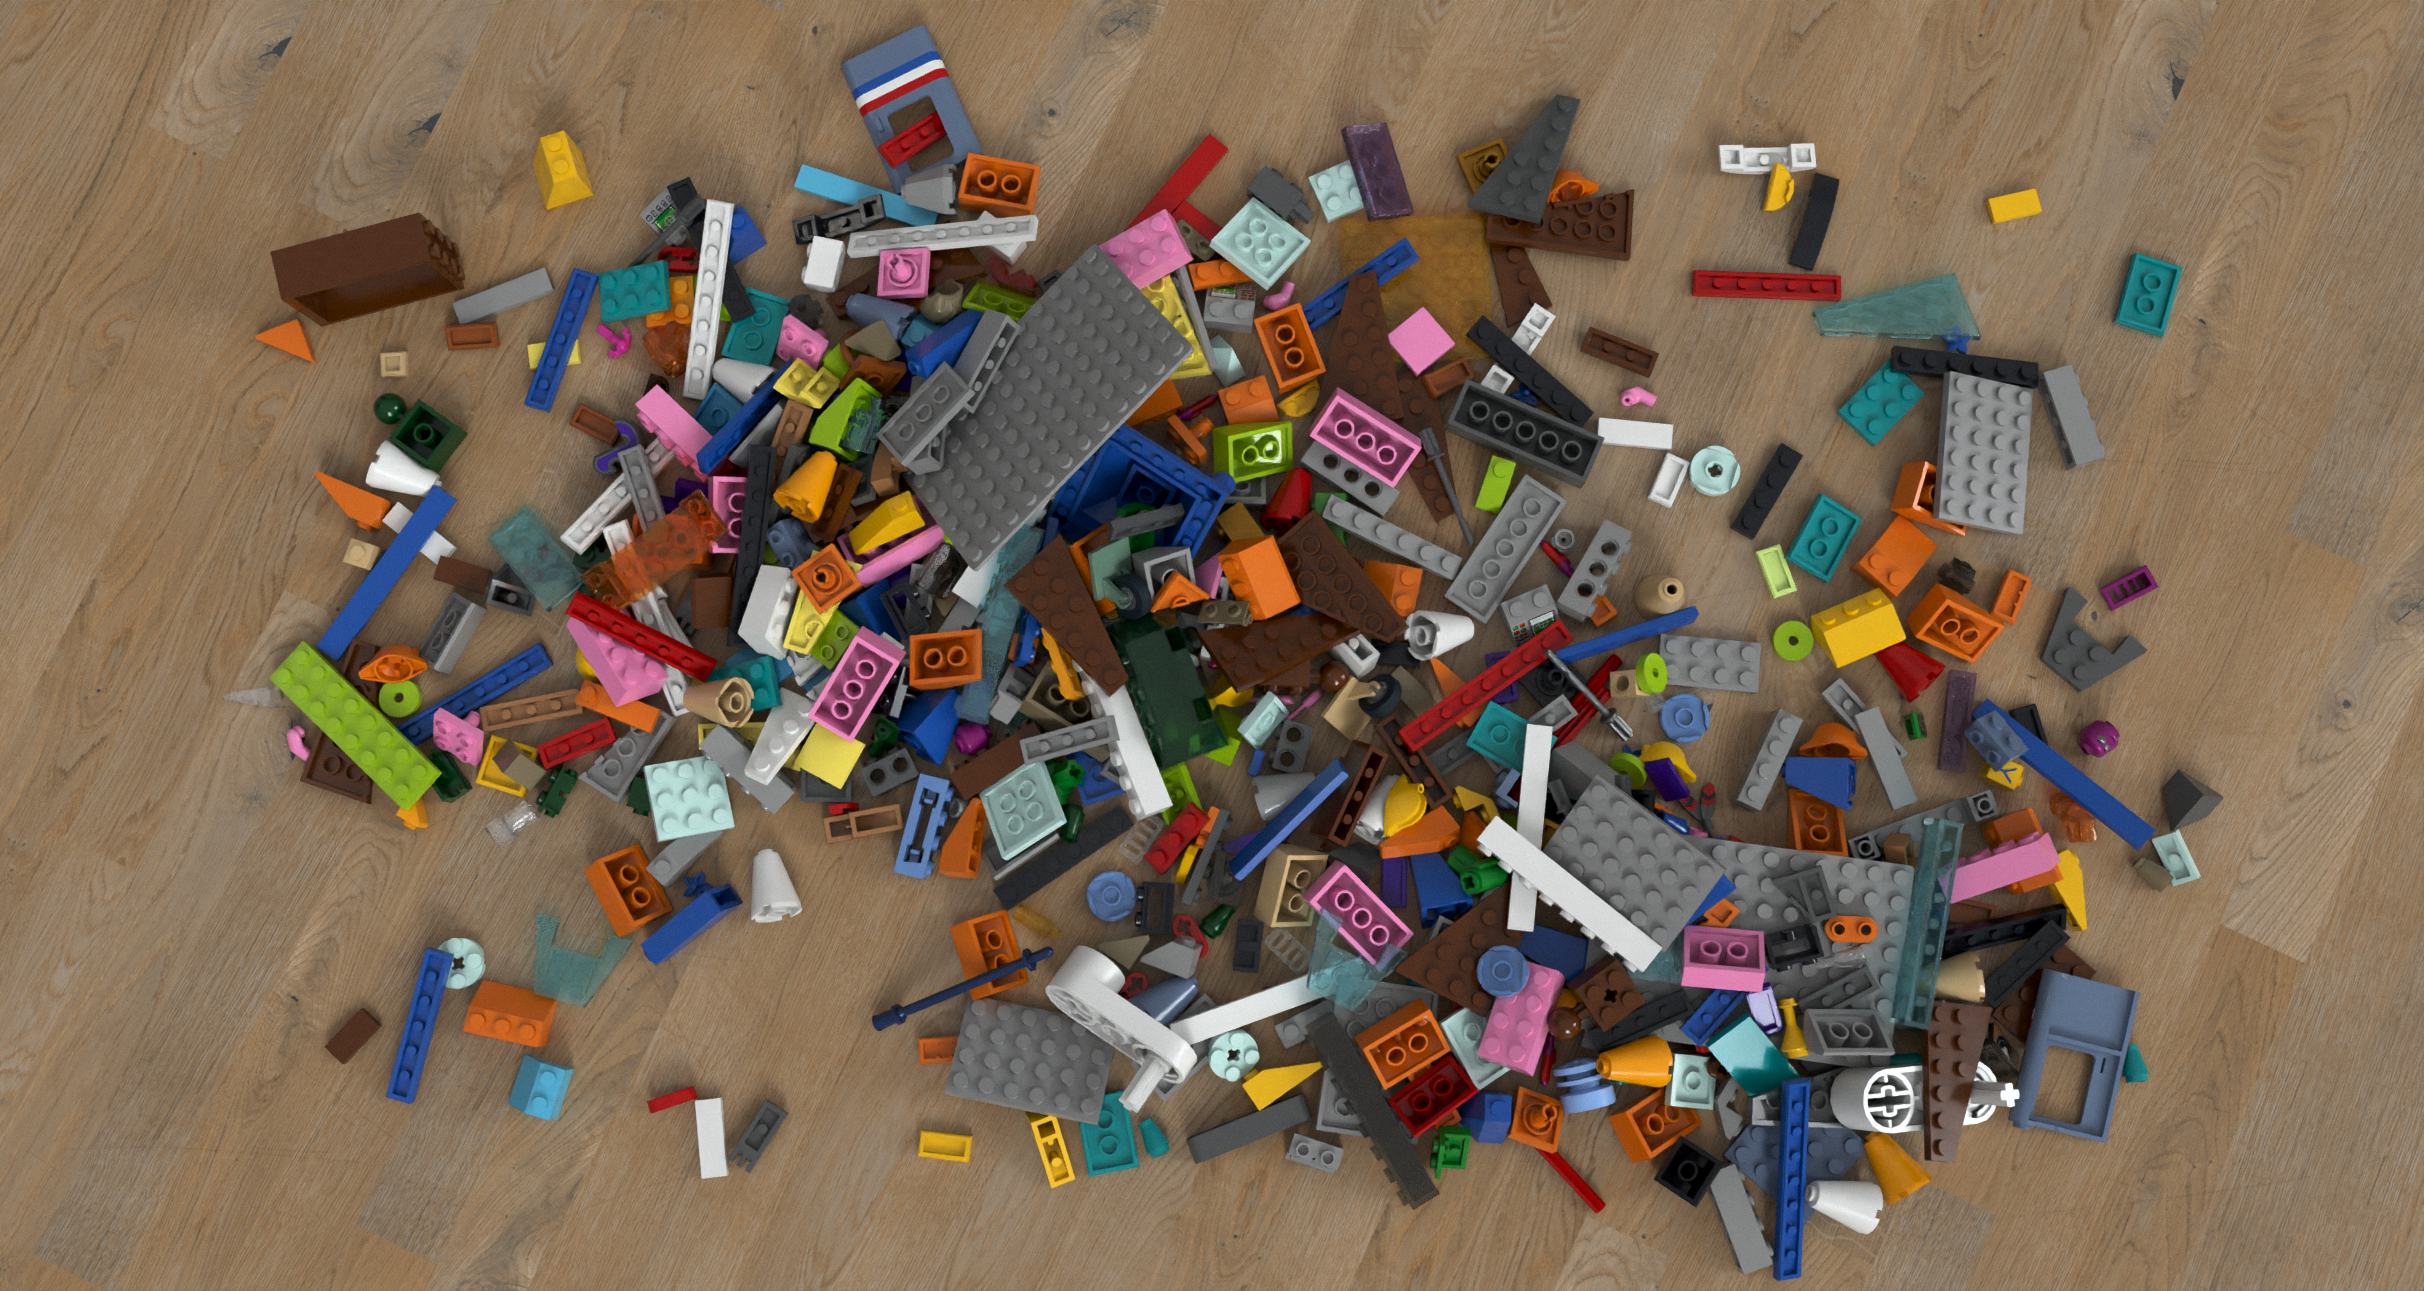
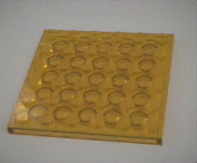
M1486 213L1339 219L1342 280L1405 237L1420 258L1419 261L1379 287L1388 334L1424 307L1455 343L1438 360H1457L1465 357V359L1491 358L1466 336V333L1482 315L1493 323L1488 243L1484 242ZM1391 347L1394 362H1404Z

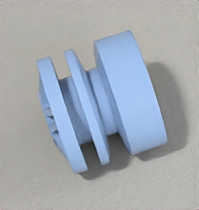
M1583 1057L1570 1060L1552 1069L1555 1077L1566 1076V1078L1558 1080L1556 1086L1569 1087L1570 1090L1559 1096L1564 1114L1593 1110L1617 1101L1613 1085L1608 1083L1600 1084L1599 1079L1603 1078L1596 1070V1061L1599 1057Z

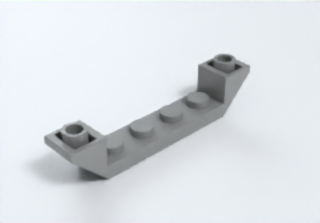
M1989 789L1870 830L1846 841L1853 858L1871 860L1885 853L1883 845L1890 833L1911 834L1912 843L2000 813Z
M1732 1075L1720 1083L1714 1094L1713 1105L1720 1135L1731 1140L1732 1136L1736 1137L1743 1126L1741 1123L1743 1117L1726 1107L1728 1103L1731 1104L1738 1094L1736 1089L1739 1084Z

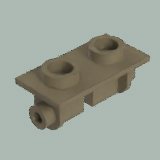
M1181 219L1176 224L1193 259L1198 263L1211 261V257L1216 251L1209 246L1210 241Z
M1204 600L1197 622L1207 623L1209 626L1214 624H1234L1246 627L1253 621L1252 614L1247 612L1250 602Z

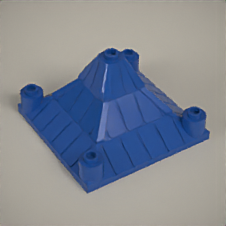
M1125 421L1060 487L1045 520L1049 517L1059 519L1057 528L1060 529V534L1076 543L1105 523L1109 524L1115 518L1119 502H1139L1154 506L1156 510L1165 504L1176 505L1182 503L1185 513L1180 524L1155 530L1154 547L1188 546L1193 561L1225 500L1235 490L1236 485L1235 480L1229 473L1219 471L1212 478L1201 473L1200 470L1182 461L1181 458L1165 450L1151 439L1146 438L1134 428L1127 426Z

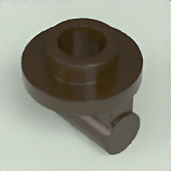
M651 373L643 397L656 385L660 386L668 394L669 383L667 379Z

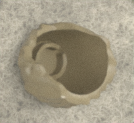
M948 279L943 285L936 286L931 295L924 297L920 301L919 308L921 313L934 324L949 323L958 317L962 311L964 286L953 279Z

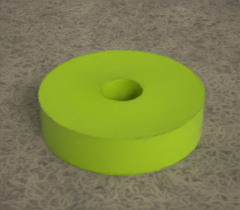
M1788 621L1779 625L1774 630L1771 638V645L1775 654L1789 662L1805 658L1811 652L1814 644L1811 630L1805 624L1798 621ZM1790 637L1795 638V646L1789 643Z
M1657 653L1641 655L1637 660L1635 669L1639 687L1646 694L1662 692L1667 684V669L1663 659Z
M411 680L385 683L379 693L381 709L387 715L402 719L414 715L422 703V692L419 686ZM400 694H403L404 696L402 702H398L397 700Z
M1617 753L1611 757L1607 764L1620 775L1630 774L1631 789L1641 788L1648 777L1644 769L1645 764L1639 758L1629 753Z

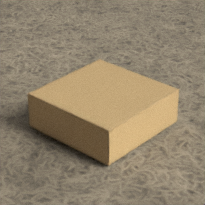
M407 352L380 353L381 377L383 379L409 377Z

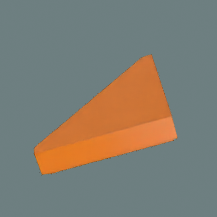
M298 319L255 335V339L311 363L316 362L302 323Z
M1173 570L1152 600L1150 611L1155 613L1157 610L1169 607L1176 608L1188 605L1190 602L1202 599L1208 600L1211 596Z

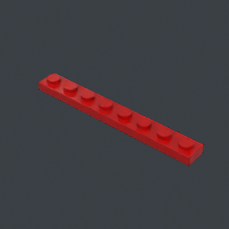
M1557 620L1399 730L1397 734L1411 753L1415 752L1548 659L1544 650L1550 649L1555 653V651L1571 643L1574 638L1561 620Z

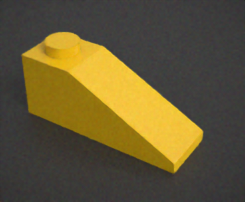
M908 490L886 500L848 535L854 553L857 556L926 524L918 504Z
M2059 849L2057 854L2061 861L2057 865L2063 880L2046 885L2055 902L2057 904L2062 903L2067 908L2066 920L2072 930L2084 931L2087 929L2082 870L2079 867L2080 862L2074 852L2069 849Z
M1320 1061L1264 1068L1259 1072L1255 1068L1243 1076L1245 1081L1242 1083V1086L1260 1111L1319 1070L1323 1065Z
M1025 1111L1051 1189L1074 1180L1075 1176L1057 1118Z

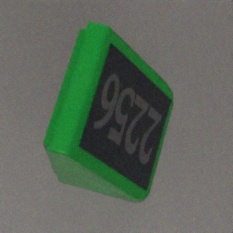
M1912 713L1904 717L1908 739L1915 740L1927 737L1923 713Z

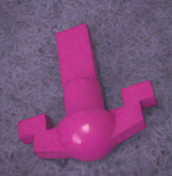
M599 325L596 331L616 346L615 351L611 349L607 354L610 358L614 356L619 358L624 352L629 350L632 335L629 334L630 329L628 327H625L621 332L625 335L622 339L605 325Z

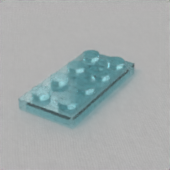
M526 506L487 538L548 612L588 580L579 568L572 564L573 561Z

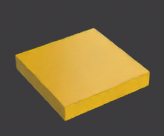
M491 735L475 783L526 798L528 789L505 775L492 759L508 739ZM514 742L532 759L538 762L540 755L537 748Z

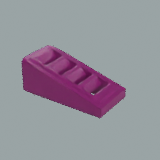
M2143 565L2101 587L2099 591L2110 610L2113 611L2159 586L2147 565ZM2139 574L2146 585L2143 588L2136 578ZM2130 579L2133 582L2135 588L2137 589V591L2134 593L2132 592L2129 584L2127 583V581ZM2120 584L2123 585L2128 594L2125 598L2118 587ZM2112 588L2119 598V601L2116 603L2108 591Z

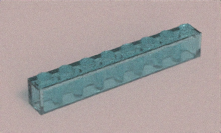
M1024 524L1007 541L1005 550H1000L997 564H1000L998 574H993L990 588L993 589L991 598H986L983 606V612L986 613L984 622H979L977 629H982V680L963 684L962 696L958 695L954 704V709L957 710L956 717L982 725L989 723L991 716L989 714L991 710L989 705L1001 682L1014 633L1016 632L1023 606L1005 589L1004 584L1039 553L1046 531L1044 529Z
M1927 818L1924 821L1890 1023L1929 1030L1963 823L1942 818Z

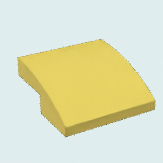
M798 357L772 388L798 403L821 409L837 390L841 380L823 366L817 372Z
M816 722L794 764L842 789L865 744L856 739L851 743Z

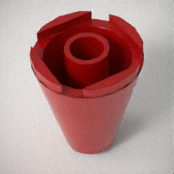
M1295 467L1290 469L1285 475L1260 518V524L1267 531H1270V528L1277 530L1276 535L1282 537L1310 513L1312 477L1306 469Z
M1903 641L1873 653L1909 703L1916 700L1920 696L1918 694L1919 691L1922 692L1924 689H1927L1946 667L1943 663Z

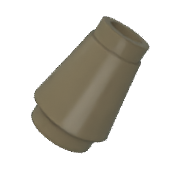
M2143 856L2132 866L2152 890L2156 889L2162 892L2174 878L2169 874V870Z

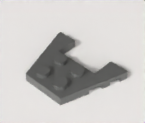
M2068 587L2063 593L2061 606L2057 609L2052 630L2049 631L2039 660L2076 691L2080 692L2141 656L2147 649L2129 635L2122 640L2113 653H2110L2072 621L2088 601L2074 589Z

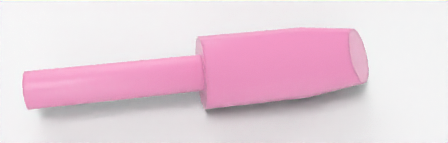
M1319 687L1301 701L1302 705L1286 719L1291 721L1302 710L1310 708L1324 695V689Z
M1276 695L1283 705L1295 703L1291 696ZM1251 698L1247 703H1257L1259 698Z

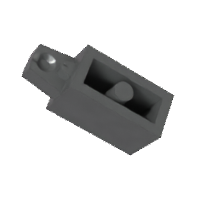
M1265 165L1247 187V196L1251 199L1253 197L1286 222L1289 219L1295 220L1297 217L1305 224H1308L1314 217V213L1306 207L1308 202L1304 200L1302 189L1295 183L1289 184L1285 181L1283 175L1275 168L1270 169Z

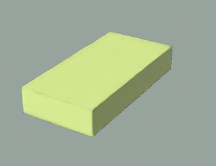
M1780 544L1754 553L1771 599L1797 591Z

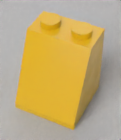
M563 130L541 137L533 166L546 209L549 210L593 196V189L581 150Z

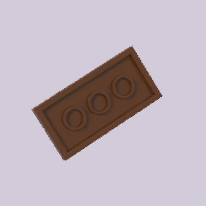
M2065 944L1999 1006L1991 1011L1990 1016L2024 1045L2027 1040L2043 968L2089 980L2096 973L2092 967Z

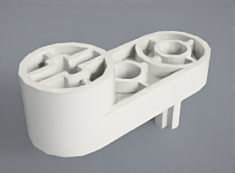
M1078 945L1046 986V994L1066 1015L1141 1065L1119 1097V1101L1124 1104L1123 1106L1126 1109L1138 1113L1161 1079L1176 1084L1183 1082L1197 1062V1055L1191 1046L1180 1036L1118 995V992L1125 984V977L1110 959L1092 948Z
M1979 1062L1963 1125L1978 1124L1987 1120L1994 1113L1996 1106H2015L2014 1099H2019V1090L2013 1089V1083L1997 1082L1990 1068ZM1922 1063L1873 1068L1851 1067L1843 1070L1835 1078L1831 1087L1830 1102L1834 1115L1841 1124L1850 1129L1884 1133L1924 1130ZM1870 1098H1877L1876 1101H1868Z

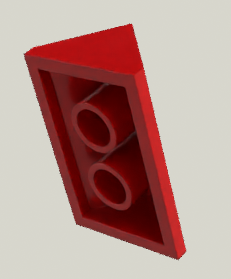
M1449 1054L1387 1101L1408 1131L1417 1138L1477 1094L1479 1090Z

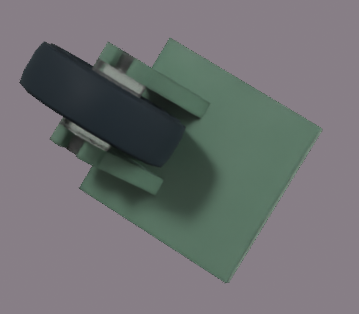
M1129 538L1111 541L1088 553L1094 600L1098 601L1104 597L1114 602L1119 612L1129 619L1134 620L1146 615L1152 606L1151 594L1145 582L1139 576L1133 574Z

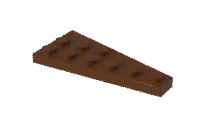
M1634 189L1627 190L1625 193L1605 194L1597 198L1587 197L1554 203L1552 206L1545 207L1540 224L1498 214L1488 215L1485 221L1484 242L1628 261L1631 255Z
M968 247L930 251L928 294H931L936 286L943 285L948 279L964 284L966 280L979 277L981 279L987 277L985 270ZM879 265L825 298L839 321L850 318L847 315L848 309L845 306L851 295L855 296L857 293L877 297ZM891 299L890 301L895 302L901 299Z
M1431 364L1418 376L1410 369L1397 376L1405 418L1392 421L1419 437L1418 432L1432 427L1442 453L1445 452L1446 454L1440 457L1456 495L1439 398L1437 397L1432 400L1421 380V377L1434 371L1433 365ZM1421 442L1422 448L1407 468V471L1437 523L1453 515L1455 512L1434 461L1427 462L1428 456Z
M1060 534L1004 584V587L1110 698L1128 682L1129 677Z
M1321 612L1248 624L1246 627L1236 625L1198 631L1197 637L1236 694L1364 632Z
M353 638L340 674L377 709L378 681L360 679L358 672L372 660L374 655L380 650V647ZM319 728L300 781L371 804L373 780Z
M1931 1000L1921 1001L1925 1161L1954 1162L1992 1007Z

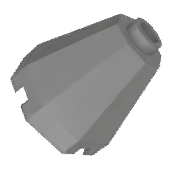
M944 164L906 178L905 184H901L902 199H906L907 204L948 217H958V211L954 208H959V178L953 177V173H958L957 167L954 164Z

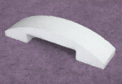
M1814 143L1790 144L1788 147L1743 148V145L1718 146L1720 171L1771 174L1773 163L1775 162L1784 165L1789 173L1816 168Z
M1535 303L1511 340L1530 356L1556 316ZM1496 362L1481 385L1504 394L1515 378Z

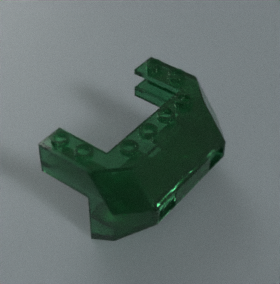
M1169 607L1157 610L1155 613L1149 611L1141 618L1134 620L1126 619L1106 628L1129 677L1126 686L1136 701V712L1142 717L1144 722L1145 735L1153 745L1150 749L1161 775L1182 766L1190 760L1233 746L1179 607Z

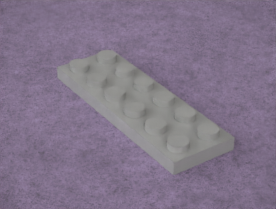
M1525 474L1443 598L1485 625L1567 501Z

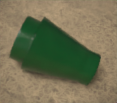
M1069 803L1065 804L1062 809L1067 823L1061 826L1060 840L1065 843H1074L1085 814L1083 813L1082 806Z
M1222 903L1201 919L1200 930L1212 940L1217 936L1220 937L1235 910L1229 904Z

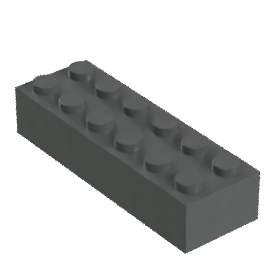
M1466 379L1444 429L1580 489L1586 483L1605 439L1469 379Z

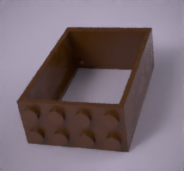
M421 213L271 251L281 300L321 327L464 289L463 280H465V273L458 264L457 257H460V252L457 244L453 243L447 235H444L438 227L436 228Z

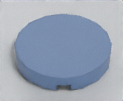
M1680 693L1671 696L1663 703L1659 711V724L1662 732L1669 739L1677 743H1690L1698 740L1705 734L1710 725V713L1707 705L1697 696Z
M1107 871L1094 877L1088 886L1086 897L1088 906L1094 915L1102 920L1112 922L1122 920L1132 912L1136 904L1137 892L1132 880L1125 874L1117 871Z
M1507 945L1490 948L1489 951L1481 956L1477 965V977L1483 989L1492 996L1499 998L1513 997L1521 992L1526 986L1530 975L1529 964L1524 955L1516 948Z

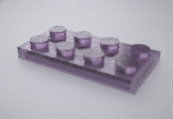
M1387 123L1344 127L1341 130V134L1368 221L1411 216L1414 213Z

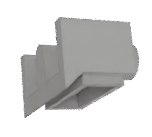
M1010 663L989 705L991 708L989 714L1007 725L1022 705L1023 701H1021V698L1035 679L1034 676L1021 668L1012 665L1013 663Z
M1293 1131L1285 1158L1334 1174L1335 1170L1338 1171L1344 1148L1343 1146L1337 1145L1336 1147Z

